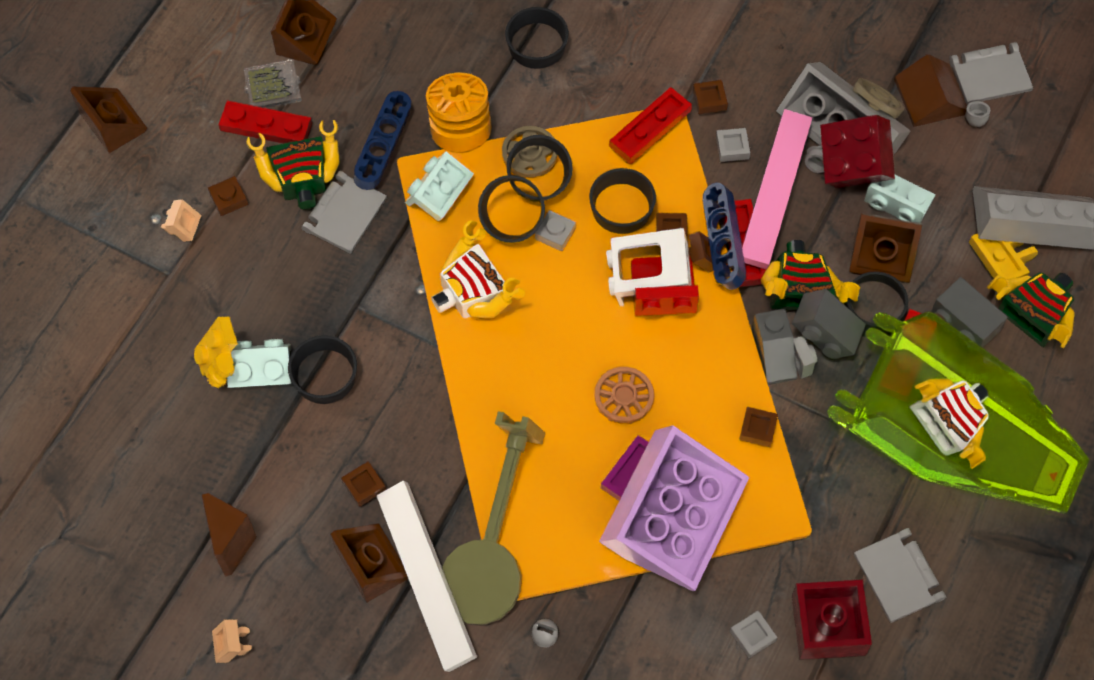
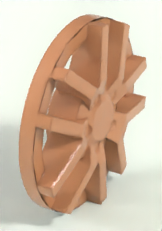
M617 367L611 369L601 376L595 387V402L599 412L611 422L632 424L634 421L644 418L653 404L654 390L650 380L645 374L634 368ZM622 373L631 374L630 382H622ZM618 374V383L608 379ZM635 376L644 383L633 385ZM604 384L612 388V392L601 389L602 385ZM648 389V394L637 395L638 391ZM600 396L608 398V400L602 404ZM648 401L644 409L638 403ZM615 404L617 407L610 413L607 408ZM631 406H634L638 412L633 416L629 410ZM623 409V411H624L626 417L617 416V415H618V414L620 413V411Z

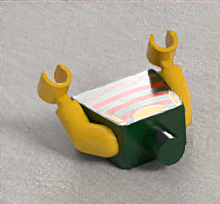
M324 120L319 125L321 133L325 135V141L320 136L266 147L267 152H264L265 138L262 134L258 133L261 139L259 147H253L249 136L247 138L248 148L253 150L256 155L253 158L260 178L272 190L282 192L285 200L297 199L300 209H310L316 205L315 195L326 191V183L333 179L339 166L338 141L334 139V135L338 131V123L333 120L334 130L331 133L325 132Z
M802 240L788 242L786 244L787 251L782 252L776 261L769 264L761 278V284L766 289L765 295L771 296V309L797 310L804 293L827 289L835 297H839V301L842 303H846L848 298L856 302L858 301L860 291L858 284L840 281L830 267L826 265L824 256L817 253H806L805 244Z
M1038 272L1033 277L1026 275L1012 279H1006L1001 275H997L990 282L987 288L994 289L998 293L996 295L998 300L1006 295L998 309L1008 317L1007 319L1043 348L1051 339L1059 341L1061 348L1066 346L1072 336L1075 312L1070 307L1074 297L1067 292L1073 286V281L1068 275L1059 273L1053 280L1042 272Z

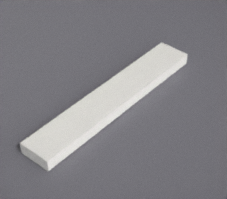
M402 481L376 496L443 669L450 672L477 658V655L408 482Z

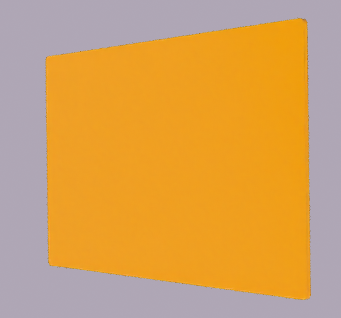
M643 110L545 129L567 149L572 160L573 169L567 187L557 196L544 200V218L549 210L576 222V229L563 251H559L536 240L535 233L528 239L510 243L492 237L485 230L486 235L482 240H474V246L480 245L504 281L509 278L521 281L514 288V291L517 288L525 290V296L522 299L512 298V303L493 318H474L472 316L463 318L455 306L439 313L431 297L443 291L440 273L461 237H465L463 233L465 223L471 220L477 222V226L473 229V235L476 234L479 228L484 229L479 219L478 203L483 190L490 182L507 175V167L502 157V146L506 137L487 140L483 145L470 151L453 152L441 149L400 157L397 160L405 202L410 196L407 193L408 188L417 178L421 180L427 172L423 168L433 156L438 158L447 151L474 173L440 221L434 219L415 203L410 207L406 204L481 540L485 536L507 453V448L505 447L508 434L495 424L498 411L504 412L515 422H521L522 416L529 417L545 432L542 445L527 442L524 453H521L498 544L505 547L517 560L522 575L521 592L517 601L651 572L624 559L599 542L619 503V500L601 489V483L638 435L649 442L655 430L672 425L749 476L748 482L711 558L807 538L812 532L778 417L771 447L739 440L747 407L776 413L739 287L733 290L726 289L716 281L714 270L707 272L692 262L694 285H698L699 291L696 313L635 316L633 296L624 297V306H619L616 296L610 295L608 278L613 277V268L609 269L606 251L611 250V238L656 232L657 213H687L688 249L691 247L689 235L700 231L708 237L703 206V193L708 185L687 116L681 119L631 164L609 147V140ZM523 134L516 137L512 141L522 140ZM552 155L545 158L547 163L551 159ZM557 156L556 163L547 174L523 178L531 181L539 189L542 197L549 196L560 187L563 181L564 167L562 161ZM617 168H628L642 173L650 180L656 193V203L648 222L639 230L626 234L613 233L599 225L594 218L589 199L590 189L594 181L601 174ZM510 181L500 184L491 193L487 203V213L492 225L500 232L507 235H521L530 231L538 222L541 214L540 201H532L522 197L513 189ZM513 181L524 193L538 197L535 190L529 185ZM615 184L607 187L598 195L595 208L601 216L609 221L631 223L641 219L648 213L649 204L646 196L638 188L628 184ZM719 221L717 223V229H721ZM726 244L721 249V255L728 252ZM658 245L621 250L622 280H632L631 261L634 258L661 257V248ZM617 367H630L641 371L647 376L653 386L654 399L649 412L644 418L634 421L632 424L609 421L607 417L599 412L595 402V387L598 380L604 373ZM622 373V382H630L631 374ZM618 374L608 379L618 383ZM635 376L633 385L644 383ZM604 384L602 385L601 389L612 392V388ZM648 389L638 391L637 395L648 394ZM600 396L601 403L604 404L608 398ZM648 401L638 403L644 409ZM612 404L607 410L612 413L617 406ZM634 406L629 407L632 416L638 413ZM623 409L617 416L626 417Z

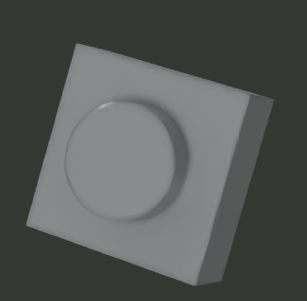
M746 128L716 131L720 162L750 158Z
M549 210L535 233V239L559 251H563L576 229V222Z
M804 336L794 338L796 370L800 379L813 374L817 355L814 347L807 344Z
M756 611L730 629L731 634L748 658L773 644L778 638L759 611Z

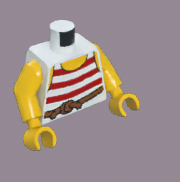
M471 220L465 223L463 227L465 237H461L442 268L440 278L443 291L431 297L439 313L455 306L463 318L471 316L474 318H493L512 303V298L520 300L525 296V290L517 288L514 291V288L520 284V280L509 278L504 281L480 245L474 246V240H482L486 235L485 229L479 228L476 234L473 235V229L477 226L476 221Z
M948 378L927 379L915 385V389L920 390L923 399L912 404L910 408L943 456L963 450L959 456L962 459L967 458L969 460L971 469L984 462L986 456L980 447L984 432L983 425L988 420V412L981 403L988 398L987 389L980 383H975L970 387L964 380L953 383Z

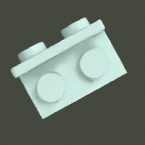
M447 151L438 158L433 156L423 168L427 173L421 180L417 178L407 190L410 196L405 202L409 207L414 203L417 204L437 221H440L474 175L473 172Z
M895 175L893 180L871 183L864 201L876 210L890 213L900 220L921 223L934 200L935 194Z

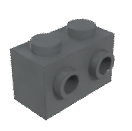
M962 277L936 299L930 312L935 319L939 320L938 324L940 326L947 327L957 336L963 346L971 348L975 353H978L1002 330L1008 318Z
M827 289L804 293L792 325L806 339L811 340L822 350L824 355L831 359L854 355L866 325Z

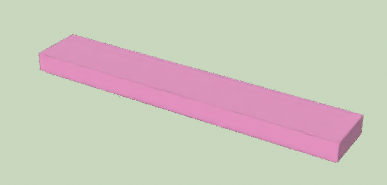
M784 109L742 246L744 262L764 269H767L770 264L813 117Z

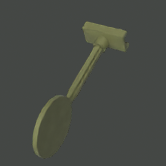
M498 411L495 424L508 434L505 447L507 448V453L484 539L473 540L458 546L446 558L442 566L462 620L470 625H487L502 619L514 607L521 592L522 575L517 560L505 547L498 544L521 453H524L527 442L541 445L543 443L545 432L529 417L522 416L521 422H515L504 412Z

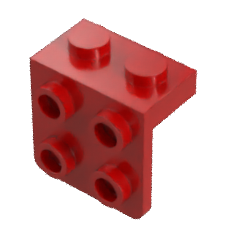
M661 257L634 258L631 261L632 279L654 277L662 273ZM690 257L692 285L635 288V295H633L635 316L697 312L699 291L698 285H694L693 266Z

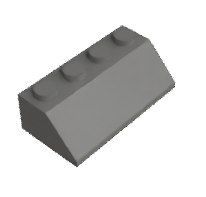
M821 62L808 63L776 110L781 116L784 109L813 117L807 136L820 146H822L820 125L872 115H879L890 120L893 155L911 132L884 111H876L871 108L866 99L853 91V86Z
M974 186L973 198L979 239L1094 250V199L1082 196Z

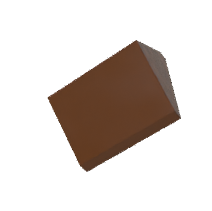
M285 0L271 30L276 55L312 65L318 64L337 18L315 0Z
M927 54L895 76L894 81L913 127L966 114L967 104L949 63Z
M77 86L71 88L70 92L80 115L108 153L130 142L147 130L146 125L118 88Z
M861 213L855 231L849 272L858 274L883 272L895 277L899 281L910 283L922 223Z
M209 493L202 494L214 554L226 577L233 574L257 536L247 514Z
M379 523L334 530L330 534L337 554L366 603L408 579L402 561Z

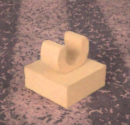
M183 199L174 200L171 209L166 212L168 217L165 224L161 225V228L170 235H176L183 242L192 241L201 214Z
M224 620L212 630L216 663H228L236 655H245L252 649L251 645H242L239 637H245L250 633L249 628H238L237 620Z

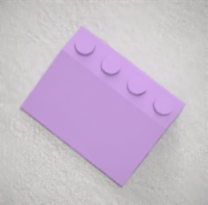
M674 425L655 430L599 542L624 559L691 591H695L748 482L749 476Z

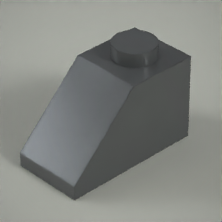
M786 309L755 314L751 330L768 385L797 380L794 340Z

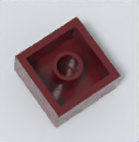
M872 115L820 125L825 184L843 188L895 179L889 119L879 115Z
M863 579L796 583L792 593V604L799 660L866 656L872 645Z

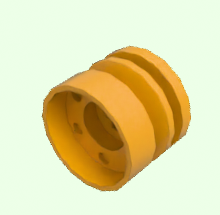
M450 73L435 79L428 87L426 102L432 140L439 147L447 151L465 152L483 145L490 137L492 126L486 84L479 77L470 73Z

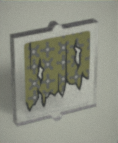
M293 59L243 68L247 85L244 87V90L249 96L250 105L270 108L302 101L298 85L301 80L296 75Z

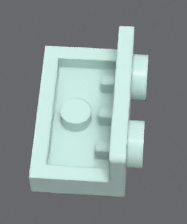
M283 339L264 340V345L252 346V341H237L238 344L231 352L235 370L232 376L227 377L228 388L292 383L288 374L291 344H283Z

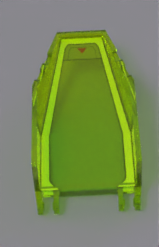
M927 311L903 322L886 313H876L873 318L874 323L883 330L892 332L891 336L889 337L876 328L871 327L867 330V338L875 345L885 348L860 399L842 389L838 390L835 395L836 400L844 406L855 409L853 414L837 405H831L827 411L828 416L837 425L847 428L920 480L1063 514L1067 513L1090 459L1066 428L1061 429L1051 416L1053 412L1048 405H1042L1033 393L1035 389L1031 383L933 312ZM948 378L953 383L964 380L970 387L975 383H980L987 389L988 398L981 403L988 412V420L983 425L984 432L980 447L986 456L984 462L971 469L969 460L967 458L962 459L959 456L963 450L947 456L939 450L910 408L912 404L923 399L920 390L915 389V385L927 379Z

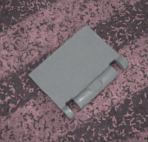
M1017 42L1009 44L1011 54H1007L1005 45L962 53L963 64H959L957 55L949 57L950 65L954 70L966 104L973 101L982 102L1033 90Z
M338 171L335 178L339 182L344 183V185L340 186L332 181L308 216L312 222L318 224L314 227L309 222H304L301 228L306 233L313 234L351 254L386 201L387 195L375 189H361L354 183L353 178L347 176L342 171Z
M909 528L854 552L859 566L890 623L946 598L943 591L933 596L930 595L928 590L937 587L939 582L917 542L912 541L905 546L901 542V540L912 535Z

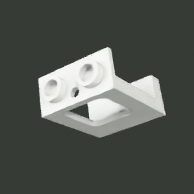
M684 228L611 238V250H607L606 255L609 269L613 268V277L608 278L610 295L616 296L619 306H624V297L635 295V288L692 285L688 241ZM658 245L661 248L662 273L659 276L622 280L621 250Z

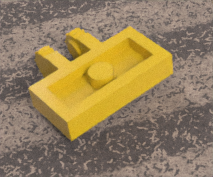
M978 233L971 236L969 240L970 245L993 278L997 275H1001L1006 279L1029 275L1030 272L1025 263L1035 258L1038 254L1035 247H1029L1016 253L1014 249L1024 243L979 239Z
M217 317L194 349V358L196 363L199 364L202 376H206L209 384L217 388L224 386L227 381L226 378L232 376L235 370L231 352L238 343L230 317Z

